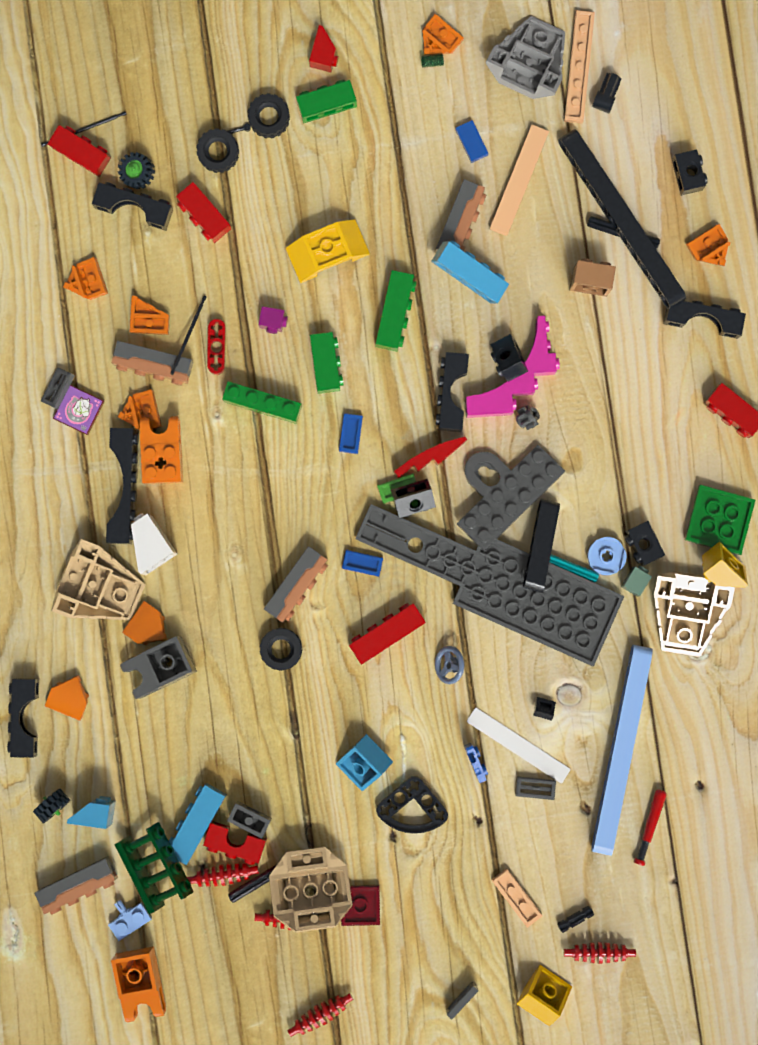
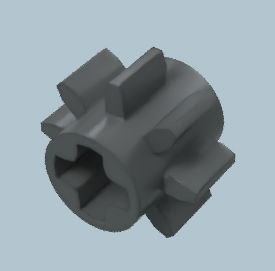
M527 405L517 410L519 415L516 416V421L521 428L526 427L529 430L539 424L537 420H539L540 415L536 408H530Z

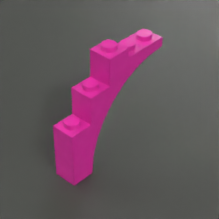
M537 316L534 342L525 362L529 372L509 382L507 381L494 390L479 395L466 396V418L512 415L513 410H516V399H513L512 396L534 395L535 390H538V379L534 378V376L556 374L560 368L559 358H556V353H548L551 350L550 340H547L546 332H549V321L545 320V316Z

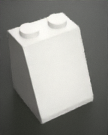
M142 513L133 519L135 522L131 524L138 571L142 575H147L176 556L177 552L153 516Z

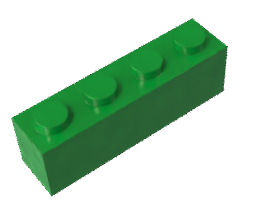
M391 271L375 347L398 352L399 347H403L405 336H401L403 329H407L409 318L405 316L407 310H411L413 300L409 299L410 293L415 292L417 281H414L413 274Z
M229 381L222 398L224 403L297 424L302 409V404Z

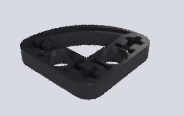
M417 776L408 778L383 799L376 808L378 817L384 823L395 830L405 833L418 834L429 832L440 827L448 819L446 808ZM412 780L414 782L419 781V789L416 790L415 788H413L411 791H409V793L412 794L409 797L407 792L402 788L404 786H406V789L411 787L410 782ZM398 792L405 795V800L402 803H397L394 800V796ZM424 795L432 797L433 801L430 805L422 804L421 799ZM414 798L432 821L413 825L399 822L393 819L392 816ZM389 799L397 806L396 809L393 806L390 807L388 815L385 813L380 814L382 811L381 806L387 807L390 804L388 802ZM435 803H438L436 809L439 812L444 811V818L442 820L440 818H434L436 816V813L433 811V809L431 810V812L428 811V809H431L435 805Z

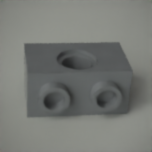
M237 801L227 821L263 838L272 818Z

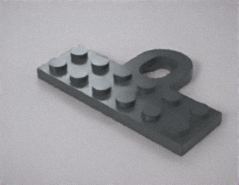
M539 445L512 470L492 453L479 452L474 454L466 463L465 477L467 482L483 498L457 525L485 551L565 473V470ZM487 467L489 470H495L500 476L499 483L495 486L484 484L481 476L478 474L479 468Z

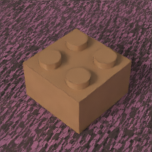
M585 258L581 259V261L578 260L573 268L569 291L607 297L613 288L616 266H611L609 262L592 263V260Z

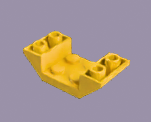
M355 219L338 221L300 237L285 248L300 283L317 277L318 272L349 259H352L353 262L370 255Z

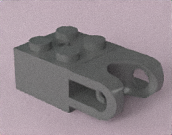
M179 636L171 638L120 664L123 672L138 670L142 674L143 680L141 685L132 691L134 699L146 697L197 672L182 637ZM168 658L172 659V666L167 665L169 662Z

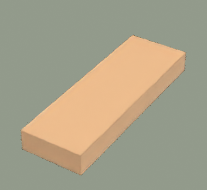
M507 868L492 879V882L527 928L543 916Z

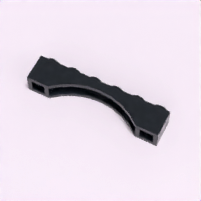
M110 428L109 447L120 463L123 474V493L118 509L107 523L106 543L132 545L131 524L136 517V510H133V502L137 501V491H134V483H137L138 479L137 471H135V464H138V452H135V445L139 443V434L133 428Z

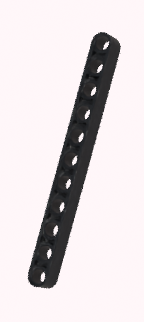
M574 129L559 138L558 143L664 305L670 309L685 300L684 290L579 132Z

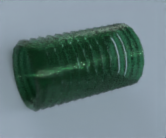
M443 54L422 55V68L444 66Z

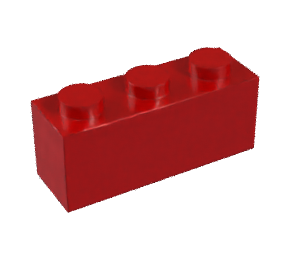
M58 125L48 145L100 178L111 159L107 155L108 151L99 145L97 148L91 145L92 141L83 135L81 138L75 135L76 131L66 125L64 128Z
M194 182L176 195L178 200L177 206L183 213L185 211L188 212L190 215L189 220L195 227L200 226L203 230L201 234L207 241L211 239L215 244L231 230L227 220Z
M720 383L704 402L707 405L706 408L711 413L720 415L722 417L721 420L726 425L735 427L737 429L736 432L741 437H752L758 430V411L726 385Z

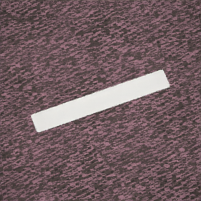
M475 708L468 718L467 722L559 783H563L570 772V768L478 708Z

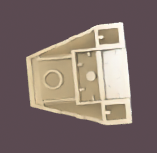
M80 539L71 553L55 592L51 611L68 618L131 620L145 584L99 545Z
M675 571L658 574L654 589V599L662 651L701 656L712 637V633L721 623L726 610L728 611L731 606L735 587L716 586L712 581L708 582L701 575Z

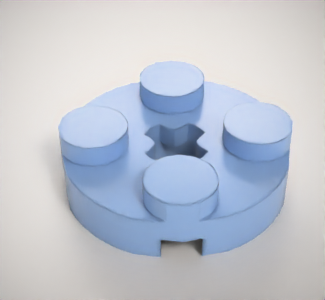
M603 537L595 540L587 553L589 566L601 575L617 573L624 567L627 558L622 544L619 540L612 537ZM606 551H609L612 559H608L606 562L602 557V553L604 554Z

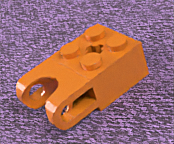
M171 416L168 420V429L161 434H156L153 431L149 418L141 417L142 483H183L179 417ZM161 459L166 461V465H163L162 469L158 466V462Z
M154 946L116 953L111 963L125 1021L134 1022L138 1015L139 1004L150 1006L155 1017L164 1016L166 1003Z

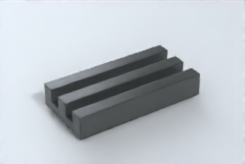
M57 367L41 402L59 409L75 375Z
M517 776L515 796L555 800L556 780ZM521 781H523V782H533V783H543V784H552V786H551V787H541V786L521 785ZM520 790L549 791L551 795L523 793Z
M473 982L446 1009V1014L451 1020L479 991Z

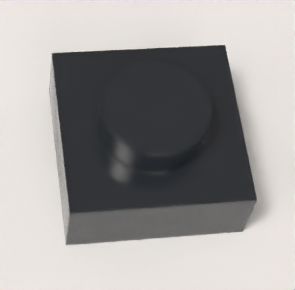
M537 697L533 716L552 721L556 702Z

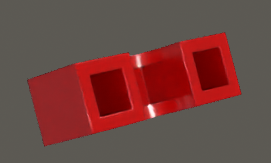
M211 821L203 846L207 847L206 850L213 853H218V851L224 852L226 857L236 859V857L244 859L243 862L250 865L259 864L267 838H260L248 833L243 844L235 845L228 838L230 826Z

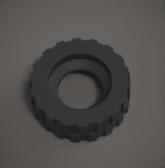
M270 93L261 94L259 97L254 98V101L250 103V108H248L249 124L258 136L271 139L280 136L289 126L290 114L286 102L281 97L279 98L277 95ZM266 107H272L278 113V119L272 125H266L260 120V112Z
M215 128V130L210 129L208 132L203 133L196 146V153L201 164L207 170L214 173H224V171L231 170L230 168L236 165L235 163L239 158V146L232 134L224 129L219 130V128ZM214 142H222L227 147V154L221 160H214L209 155V147Z
M273 629L262 638L259 651L261 659L271 669L279 671L290 669L301 658V640L297 634L289 629ZM277 640H285L290 645V654L284 659H278L272 654V645Z

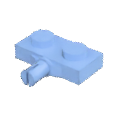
M120 899L114 903L120 914L108 926L118 941L152 920V916L149 915L142 902L127 909Z

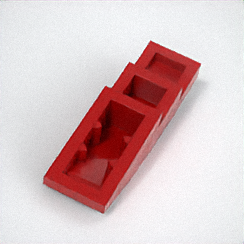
M457 438L429 448L397 468L394 474L397 478H400L412 467L419 472L432 460L438 466L467 441V438Z

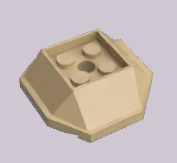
M326 847L286 852L269 875L273 915L295 933L334 928L352 907L347 865ZM312 887L316 890V894L308 896L305 890Z

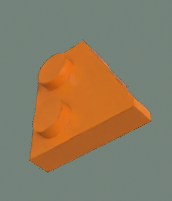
M132 296L130 333L169 335L170 316L149 303L140 300L138 297Z

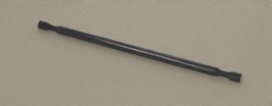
M124 111L121 114L114 115L104 120L90 124L88 126L75 130V134L81 133L83 131L107 123L109 121L117 119L120 116H125L127 114ZM48 142L41 143L42 147L48 144Z
M205 295L175 360L174 367L170 372L171 375L175 373V369L202 310L203 303L207 298Z

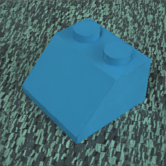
M366 734L336 765L361 791H364L389 768L393 761Z
M99 796V798H96L67 820V824L107 829L113 823L116 801H112L111 797Z

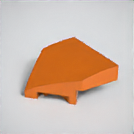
M434 14L422 30L424 55L452 54L464 40L458 32L436 14Z
M716 224L686 243V246L695 260L725 266V258L731 242H728V238L721 225Z
M95 257L77 263L76 266L73 265L68 281L63 286V288L89 300L108 294L97 258Z
M153 390L129 396L124 409L118 415L120 419L139 430L141 417L150 419L152 429L162 427Z
M144 601L122 633L134 642L143 645L156 641L167 640L164 631L165 617L161 615L160 611Z
M79 675L67 681L59 682L52 687L45 707L80 721L88 704L89 694L85 692L80 683Z

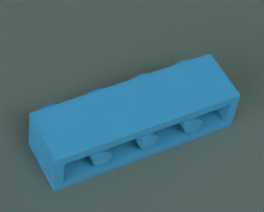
M442 242L431 262L490 304L498 303L509 286V283L504 281L505 277L490 271V267L487 264L476 261V257L473 254L462 251L460 245L456 242Z
M208 783L204 787L200 785L195 794L198 798L194 804H189L185 812L188 814L185 821L181 820L175 830L178 831L176 837H171L169 840L178 861L185 865L190 861L227 795Z

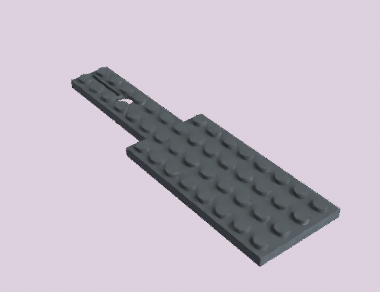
M372 504L355 538L362 543L460 586L452 604L592 667L596 663L624 599L623 595L549 563L543 592L523 588V581L529 553L497 539L485 551L479 546L475 551L406 519L399 518L397 515ZM412 538H419L423 542V548L418 553H413L408 548V542Z

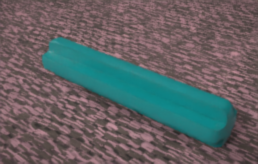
M553 554L550 556L549 563L591 582H597L599 573Z

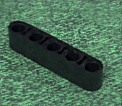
M541 499L539 502L523 581V588L538 592H543L560 503Z

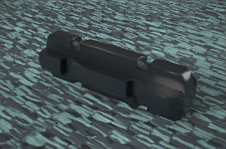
M587 906L582 909L583 911L580 912L579 910L567 917V920L558 922L557 925L560 931L564 933L570 927L573 928L584 922L586 918L593 917L594 912L591 907Z

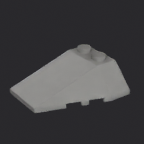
M530 16L516 28L515 32L506 36L503 42L493 47L486 65L499 84L529 98L536 99L553 96L562 81L565 31Z

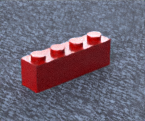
M406 603L398 608L400 612L395 616L392 613L382 619L384 623L379 626L375 623L366 629L367 634L362 637L358 634L350 640L352 644L349 647L361 665L426 623L414 603L412 605Z

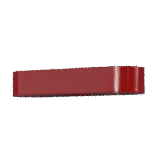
M214 319L208 325L207 367L213 375H220L225 370L226 326L222 320ZM216 324H219V326L222 327V329L218 331V336L222 337V339H211V336L215 337V330H213L212 327H215ZM215 342L221 343V351L213 352L211 349L212 344ZM211 355H222V358L218 357V363L222 365L218 367V371L211 367V365L215 364V358H211Z

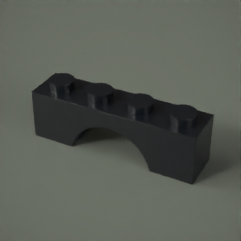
M105 182V184L98 183L92 201L95 209L113 214L117 209L125 205L137 206L145 212L146 222L149 226L167 231L173 213V208L169 205L170 202L166 200H153L151 196L144 193L137 195L131 189H118L116 185Z
M683 300L670 309L666 307L663 324L682 328L691 318L705 317L716 325L720 336L738 339L742 336L746 313H742L740 309L736 308L727 310L722 309V306L716 304L707 306L703 305L701 301L687 302Z
M446 352L445 357H441L440 368L444 369V375L439 378V387H442V395H438L437 406H441L440 414H436V425H439V430L462 432L464 411L453 403L450 390L456 380L467 375L469 354Z
M12 679V683L9 684V694H12V700L8 705V712L11 714V722L8 723V733H11V737L7 744V751L10 753V757L34 758L38 752V737L26 729L23 722V713L30 702L39 698V679Z

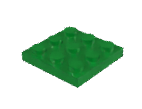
M699 485L684 540L711 548L718 542H721L731 553L742 555L756 500Z

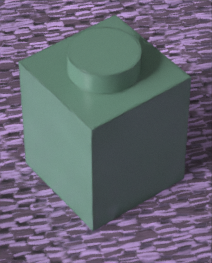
M638 566V568L632 567L621 587L637 597L641 596L652 576L642 566Z

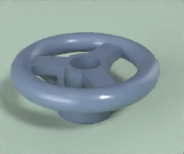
M454 646L441 648L435 658V671L443 683L454 684L463 675L464 659L461 652ZM450 652H453L456 657H453ZM444 655L445 663L443 669L441 670L440 663L441 658ZM448 672L457 673L451 679L445 677Z

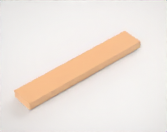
M576 10L564 122L583 124L595 12Z
M531 125L490 230L505 236L508 235L549 131Z

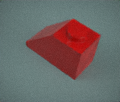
M319 25L309 64L311 68L332 73L333 67H337L339 56L336 55V48L324 27Z

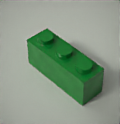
M339 80L335 85H323L315 91H304L299 96H296L303 124L357 107V100L350 80Z
M333 332L310 335L318 394L340 391V386H344L342 374L338 375L337 367H341L340 355L336 356L335 348H339L337 337H333Z

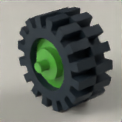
M131 152L130 156L126 154L124 156L125 160L121 158L120 162H122V165L118 164V168L121 171H118V174L121 175L119 178L124 181V184L136 189H140V187L145 188V184H151L149 180L154 179L152 174H155V170L152 168L155 166L149 158L138 152L136 154Z
M60 788L53 792L52 795L43 797L44 801L34 809L33 813L42 823H45L55 814L59 816L61 814L59 811L70 802V799Z

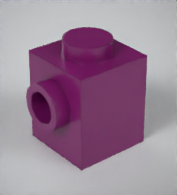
M262 306L258 324L259 328L266 329V332L271 334L282 332L283 327L286 328L288 322L285 310Z

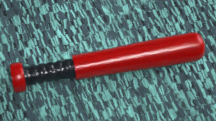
M660 789L655 791L641 838V847L637 858H634L633 861L641 866H645L646 862L644 859L647 849L652 841L667 793Z

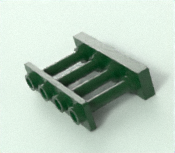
M159 822L146 829L148 834L133 841L130 835L114 844L149 915L165 905L163 900L177 894L182 900L194 892ZM152 841L157 852L142 858L137 848ZM161 859L165 870L151 876L146 865ZM170 877L174 887L159 893L155 883Z

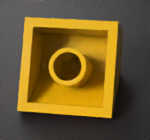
M718 542L702 555L703 576L708 582L712 581L716 586L746 587L748 585L746 567L721 542Z
M539 965L524 987L517 1005L550 1026L561 1016L572 986L542 965Z

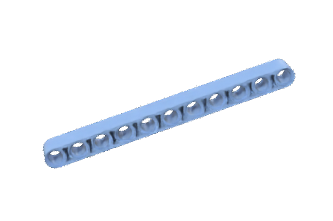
M634 644L631 647L592 840L591 851L610 856L613 853L653 649Z

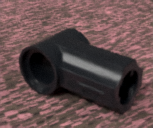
M606 73L592 107L609 114L622 78L614 73Z

